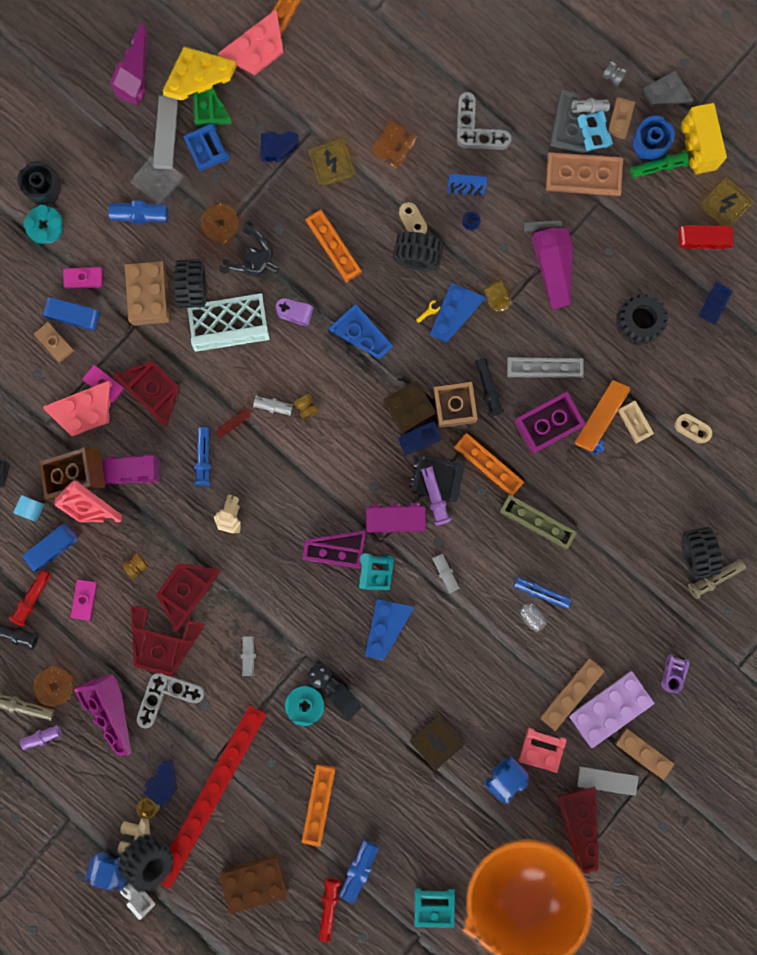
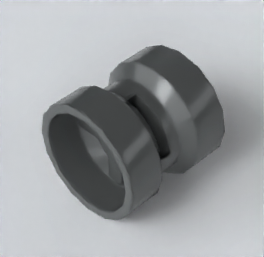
M612 60L602 77L606 80L611 79L613 84L618 87L628 70L624 67H617V63Z

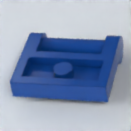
M209 124L183 136L200 172L230 159L228 152H225L216 133L215 124ZM205 135L210 136L218 155L213 157L204 138Z

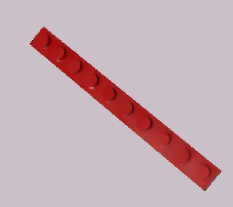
M249 705L170 847L174 857L173 867L169 871V876H166L165 881L160 883L169 890L267 715L254 706Z

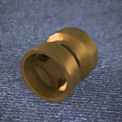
M310 394L294 402L295 407L300 410L303 420L319 412L318 407L313 404Z
M139 553L133 555L130 561H125L122 564L123 569L132 579H135L141 571L149 568L147 562Z
M154 796L143 798L137 806L138 815L143 819L152 818L160 808L158 799Z

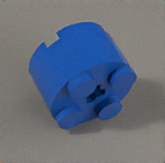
M650 116L638 126L632 139L633 149L638 158L657 160L666 154L674 141L675 132L671 123L665 121V118Z
M510 756L509 760L507 758L504 759L492 770L491 779L487 777L484 781V785L500 802L506 805L513 799L514 793L517 791L521 792L528 785L526 781L529 776L516 760Z
M102 852L92 856L84 881L87 883L89 880H92L90 885L113 890L115 886L119 887L118 891H123L126 880L118 871L120 867L118 861L121 858L117 857V859L113 860L109 858V854Z

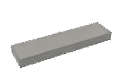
M159 96L153 166L159 169H173L178 99L168 96Z
M508 357L507 377L583 378V358Z

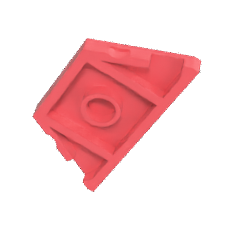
M276 10L225 47L218 55L236 61L237 67L246 70L252 75L257 74L281 56L284 50Z
M107 381L46 405L43 408L71 436H77L109 423L108 410L111 403L109 395L112 382Z
M76 480L69 484L55 498V506L78 522H104V518H113L115 522H121L122 515Z

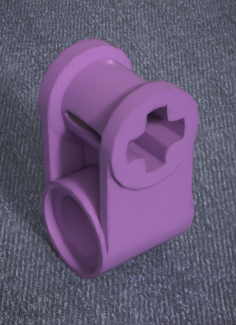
M286 298L280 299L277 302L276 312L279 318L301 326L309 325L314 309L311 305ZM284 306H288V310L282 312V308H284Z
M672 654L668 655L661 681V686L665 691L678 693L682 690L689 669V659L682 660L674 657ZM673 678L676 686L670 689L668 683Z

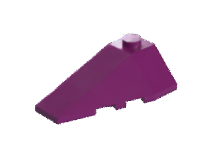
M143 23L140 24L132 38L131 49L127 48L124 52L125 60L123 62L119 61L110 81L117 98L138 106L146 94L148 31Z
M551 228L536 232L531 240L551 309L555 310L570 306L573 245L569 231L564 228Z
M113 674L100 676L75 687L74 691L81 706L85 711L89 709L95 718L93 720L96 726L99 725L104 730V738L116 755L131 754L122 694L118 681Z

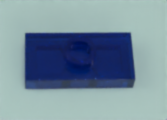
M718 282L714 283L698 316L715 325L733 290Z

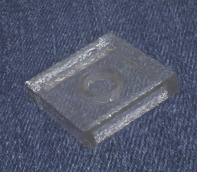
M153 153L130 183L157 204H163L184 177L174 168H154Z

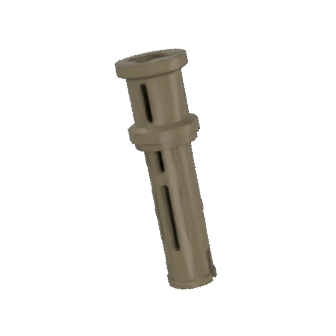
M737 559V561L722 568L720 574L704 577L694 584L690 583L688 588L691 594L696 599H699L700 595L707 591H713L716 585L746 570V566L741 559Z
M0 692V709L8 710L11 714L19 712L52 721L55 709L24 702L18 696L10 697Z

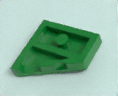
M213 88L198 93V91L194 92L196 126L232 124L230 116H228Z

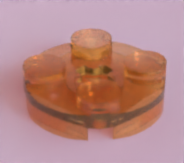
M218 204L213 207L210 206L204 211L201 217V225L207 238L214 242L227 243L237 234L239 219L234 209L230 206ZM221 219H223V223L225 225L223 227L221 226L220 228L217 227V224L215 222L217 220L220 221Z
M60 667L45 669L35 678L33 685L34 693L36 692L39 702L46 706L55 707L64 704L73 694L74 678L67 670ZM55 681L59 688L52 692L49 684H53Z

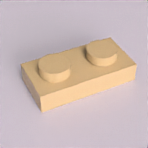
M636 401L618 410L635 443L654 434Z

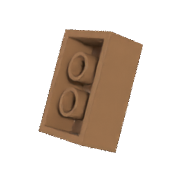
M163 261L125 264L129 322L133 326L171 322L167 267Z

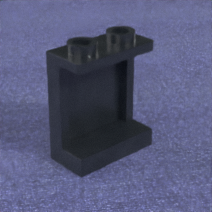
M422 454L419 455V458H415L413 469L416 470L415 477H411L409 488H412V493L429 496L421 469L433 466L442 499L457 502L465 463L445 461L426 457Z

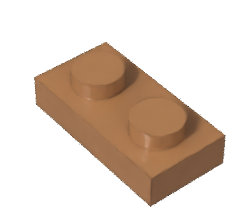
M617 97L607 134L610 133V136L621 139L626 138L635 105L634 101Z

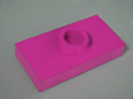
M101 267L63 269L65 289L103 287V269Z
M95 365L92 366L82 379L91 387L111 381L112 387H110L109 399H111L112 403L116 401L125 389Z
M77 580L70 618L91 621L98 582Z

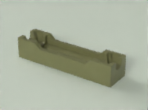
M511 495L507 496L499 511L504 516L536 532L565 550L569 548L577 533ZM512 500L516 505H513L508 513L506 512V507ZM564 531L569 532V538L567 542L563 544L560 540H562L564 535L566 534L564 533Z

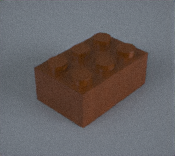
M82 448L39 462L45 500H55L75 480L89 491L105 487L99 449Z
M278 853L223 869L219 874L230 915L288 897L289 890Z

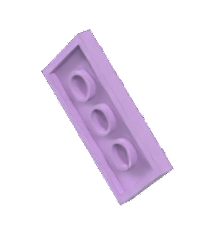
M630 671L568 716L592 749L655 703L634 673Z

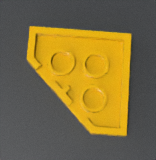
M183 47L163 89L164 96L183 100L188 98L189 94L197 91L201 93L213 88L212 85L221 81L222 83L228 82L235 71L236 61Z

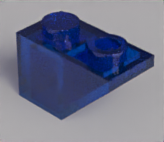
M273 131L261 133L260 156L262 162H281L300 144L299 134L287 131L284 134H277Z
M432 422L399 437L398 440L404 455L407 456L441 442V437L435 422Z
M171 759L167 763L163 761L156 770L159 773L155 779L151 777L144 786L147 789L143 794L161 808L166 805L177 790L174 761Z

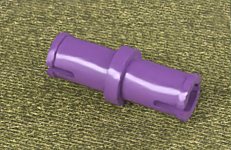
M55 725L44 731L38 730L31 736L21 738V748L26 751L29 748L37 745L43 746L46 742L61 737L60 727Z

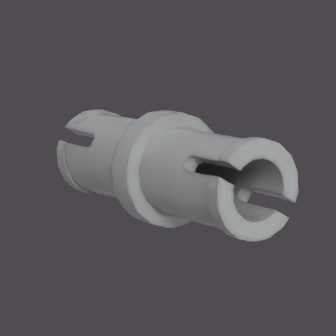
M588 98L583 101L574 100L571 108L573 113L587 112L588 114H593L600 111L607 112L610 108V103H608V99L595 100Z
M255 396L253 407L269 410L270 413L278 412L291 416L293 404L276 401V398L267 399Z
M444 554L434 557L432 560L440 573L438 576L440 579H443L448 593L450 594L460 589L452 574L453 569L449 568Z
M242 637V676H255V637Z

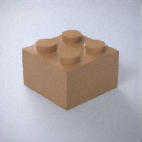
M472 382L433 388L438 428L477 422Z

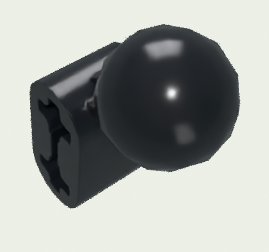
M315 664L308 671L309 683L315 688H324L329 693L327 698L347 720H350L363 707L341 682L337 685L332 680V671L325 664Z

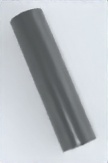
M561 220L523 222L524 232L562 228Z

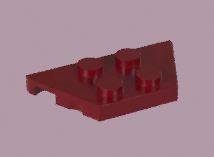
M153 361L113 375L165 427L168 426L180 388Z
M179 563L156 596L176 632L185 623L221 570Z

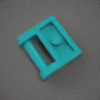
M367 553L362 554L360 557L362 570L359 588L390 590L394 563L393 557L391 555L372 556ZM372 564H383V570L372 569Z
M415 889V927H454V889H448V891H421V889ZM421 899H448V905L421 904Z

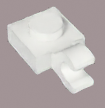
M130 884L125 886L123 891H120L125 898L130 900L127 906L139 920L156 905L145 891L138 893Z

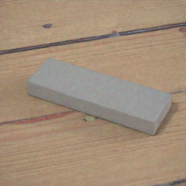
M579 766L577 786L582 788L595 786L596 790L636 796L639 776Z

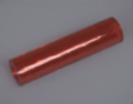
M244 409L215 430L216 434L221 439L251 417V415Z

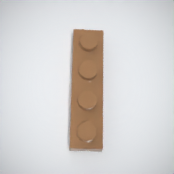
M588 658L539 718L556 731L604 673V670Z

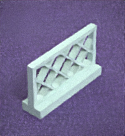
M262 293L206 302L205 307L188 308L191 344L195 352L269 340ZM259 300L260 305L255 311L248 307L251 301ZM238 303L242 306L237 314L229 309L232 304ZM217 306L223 309L218 317L211 313V310ZM201 309L205 313L198 320L193 316L192 310ZM245 309L253 313L247 321L240 317ZM226 312L234 316L229 324L221 320ZM207 315L215 319L210 327L203 323ZM257 316L262 319L263 325L253 326L250 323ZM239 319L244 325L241 329L236 330L232 325ZM220 322L226 327L222 332L217 333L213 328ZM199 325L207 329L203 335L196 336L195 330Z

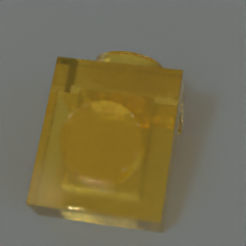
M501 280L483 288L490 307L494 311L503 312L513 304Z

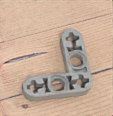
M468 92L461 94L458 102V145L462 148L504 150L508 148L511 142L509 132L505 130L474 129L475 97ZM465 99H469L468 101L470 102L468 111H465ZM468 116L471 119V123L463 124L461 118ZM463 135H467V138L472 139H468L467 142H464ZM474 135H476V139H475V142H476V143H473V136H474ZM486 135L489 138V142L481 143L479 137ZM501 136L506 140L504 144L499 140Z
M160 673L154 674L150 678L138 712L137 724L142 728H149L155 723L165 694L191 703H199L205 697L203 687L173 676ZM162 677L161 681L164 682L157 690L161 691V694L156 691H150L151 688H156L157 683L154 682V679ZM178 682L182 685L181 693H175L172 690L174 683ZM187 685L190 686L189 691L198 689V693L201 694L196 699H193V695L187 693L186 697L183 695L186 692ZM150 695H155L158 698V703L155 706L149 705L147 701ZM144 707L151 710H155V712L151 711L149 713L148 718L151 719V722H147L146 724H144V720L141 719L142 716H145L148 711L144 710Z

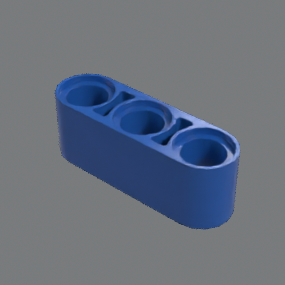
M47 297L42 316L54 321L95 331L100 312L92 308Z
M64 523L27 551L22 557L33 572H37L73 545L79 537L68 523Z

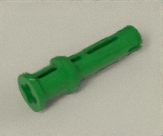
M684 149L680 153L666 154L664 158L631 166V177L636 178L665 169L671 171L673 168L682 165L686 167L689 165L688 154Z

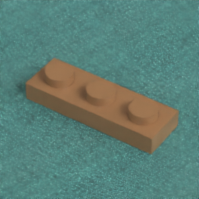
M625 728L615 742L618 747L663 780L675 765L627 728Z

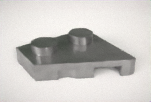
M676 71L642 90L651 107L661 105L675 106V104L680 103L690 105L694 101Z

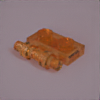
M391 120L372 147L371 153L384 162H387L390 157L394 160L391 165L397 168L406 159L405 156L408 151L412 150L415 146L414 142L418 137L411 133L409 138H405L407 130ZM399 143L402 144L403 147L401 148V150L399 152H396L395 149L397 148Z

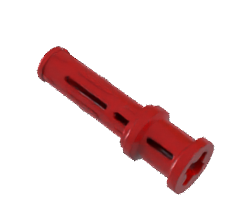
M43 569L40 570L26 596L20 602L18 601V607L13 615L9 616L8 619L24 627V621L29 613L33 612V605L52 574Z
M335 878L324 879L325 892L321 899L324 904L318 938L321 942L331 941L335 906L339 902L338 889L341 886V881Z

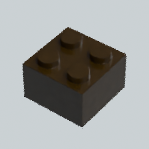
M417 380L383 400L384 405L402 435L436 415V411Z

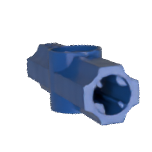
M132 201L131 204L110 203L109 219L113 221H130L134 224L167 222L168 206L147 204L143 201Z
M363 840L356 858L351 862L346 875L347 878L340 891L339 896L343 900L355 903L363 883L365 884L370 874L371 865L376 857L379 846L370 841Z

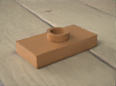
M49 322L34 333L36 338L59 363L74 351Z

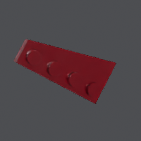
M595 786L557 796L577 865L583 874L599 870Z

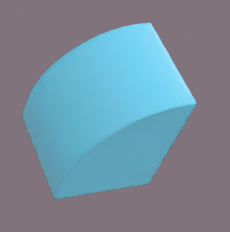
M21 495L13 513L37 522L45 504Z

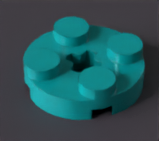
M39 205L32 209L23 222L27 235L39 244L54 243L63 233V219L61 215L52 207ZM48 221V222H47L48 228H46V229H45V228H41V229H40V226H41L40 223H41V222Z
M300 686L288 695L285 702V710L295 724L308 726L322 716L324 700L321 693L315 688ZM304 700L307 701V704H310V708H307L306 711H302V707H299V704L303 703Z

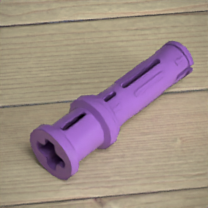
M433 466L421 469L432 503L430 504V510H433L436 519L435 525H442L452 521L447 513V503L445 500H442Z

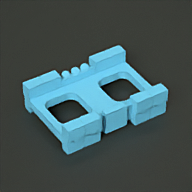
M604 111L589 115L582 114L577 118L580 129L583 128L582 132L587 151L606 148L613 144L610 133L607 134L606 124H604L606 122ZM594 117L597 127H588L586 118ZM599 135L602 145L595 146L592 136Z

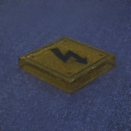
M344 139L308 150L320 187L355 175Z
M726 177L700 206L722 226H732L754 201Z

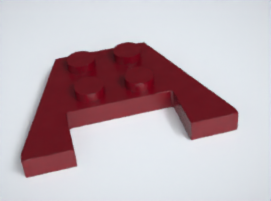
M131 605L134 667L172 677L202 632L205 624L187 620L183 639L145 630L149 609Z

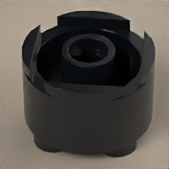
M31 161L27 163V166L19 171L17 177L18 186L31 202L38 205H46L57 201L61 191V181L58 175L45 162Z

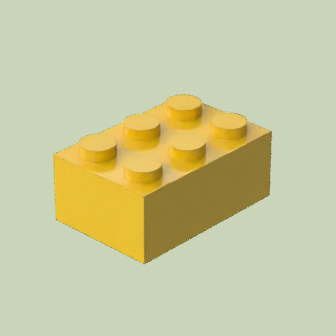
M714 103L692 107L682 121L681 129L685 133V146L691 157L689 160L690 167L696 175L717 170L727 158Z

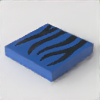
M449 174L447 193L484 196L488 177Z

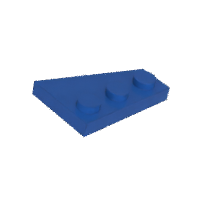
M451 283L430 336L447 343L479 305L483 303L486 297Z
M356 304L328 328L331 332L378 359H381L394 347Z
M379 599L376 600L365 653L366 657L380 660L385 659L414 607Z

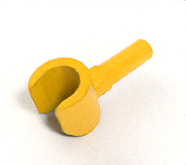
M432 301L428 309L416 319L418 323L430 314L435 315L438 313L440 307L438 309L431 307L436 301Z

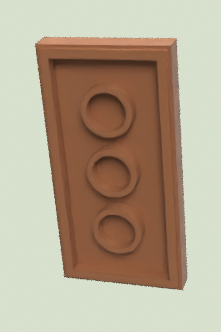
M549 152L547 158L546 191L620 196L623 158Z

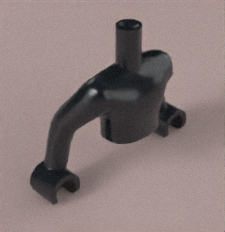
M247 220V225L251 227L247 228L244 226L243 231L246 234H252L261 245L262 250L251 247L243 260L244 265L230 263L227 259L222 260L223 264L227 265V267L219 266L220 272L226 274L230 270H234L253 277H260L263 271L268 269L277 274L280 267L270 262L273 251L269 243L254 228V222Z

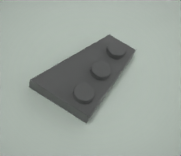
M561 90L558 97L550 146L585 155L587 150L584 144L583 128L580 129L577 119L582 115V112L573 113L571 108L574 100L580 101V95Z

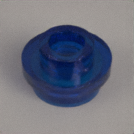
M468 212L463 216L462 225L466 230L474 231L480 226L481 219L477 213ZM468 220H474V224H469Z

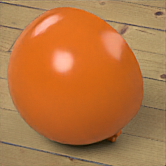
M532 839L515 840L505 843L491 851L482 860L473 874L467 895L468 916L464 921L467 925L463 931L474 940L479 936L480 940L478 943L495 955H572L585 939L592 916L590 890L583 872L569 855L549 843Z

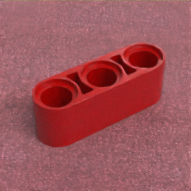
M732 226L679 227V248L729 249L734 247Z

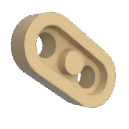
M410 202L404 203L400 207L399 216L407 231L426 234L427 225L416 205ZM407 209L412 210V213L407 214L405 211ZM416 225L421 226V229L416 230L414 227Z
M683 414L675 420L676 430L697 443H705L712 437L711 428L689 414ZM682 421L687 423L686 428L682 427ZM698 431L703 432V437L698 436Z

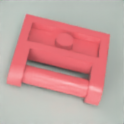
M528 728L519 762L557 773L566 745V738L552 737ZM534 739L557 746L556 751L532 745L531 740Z

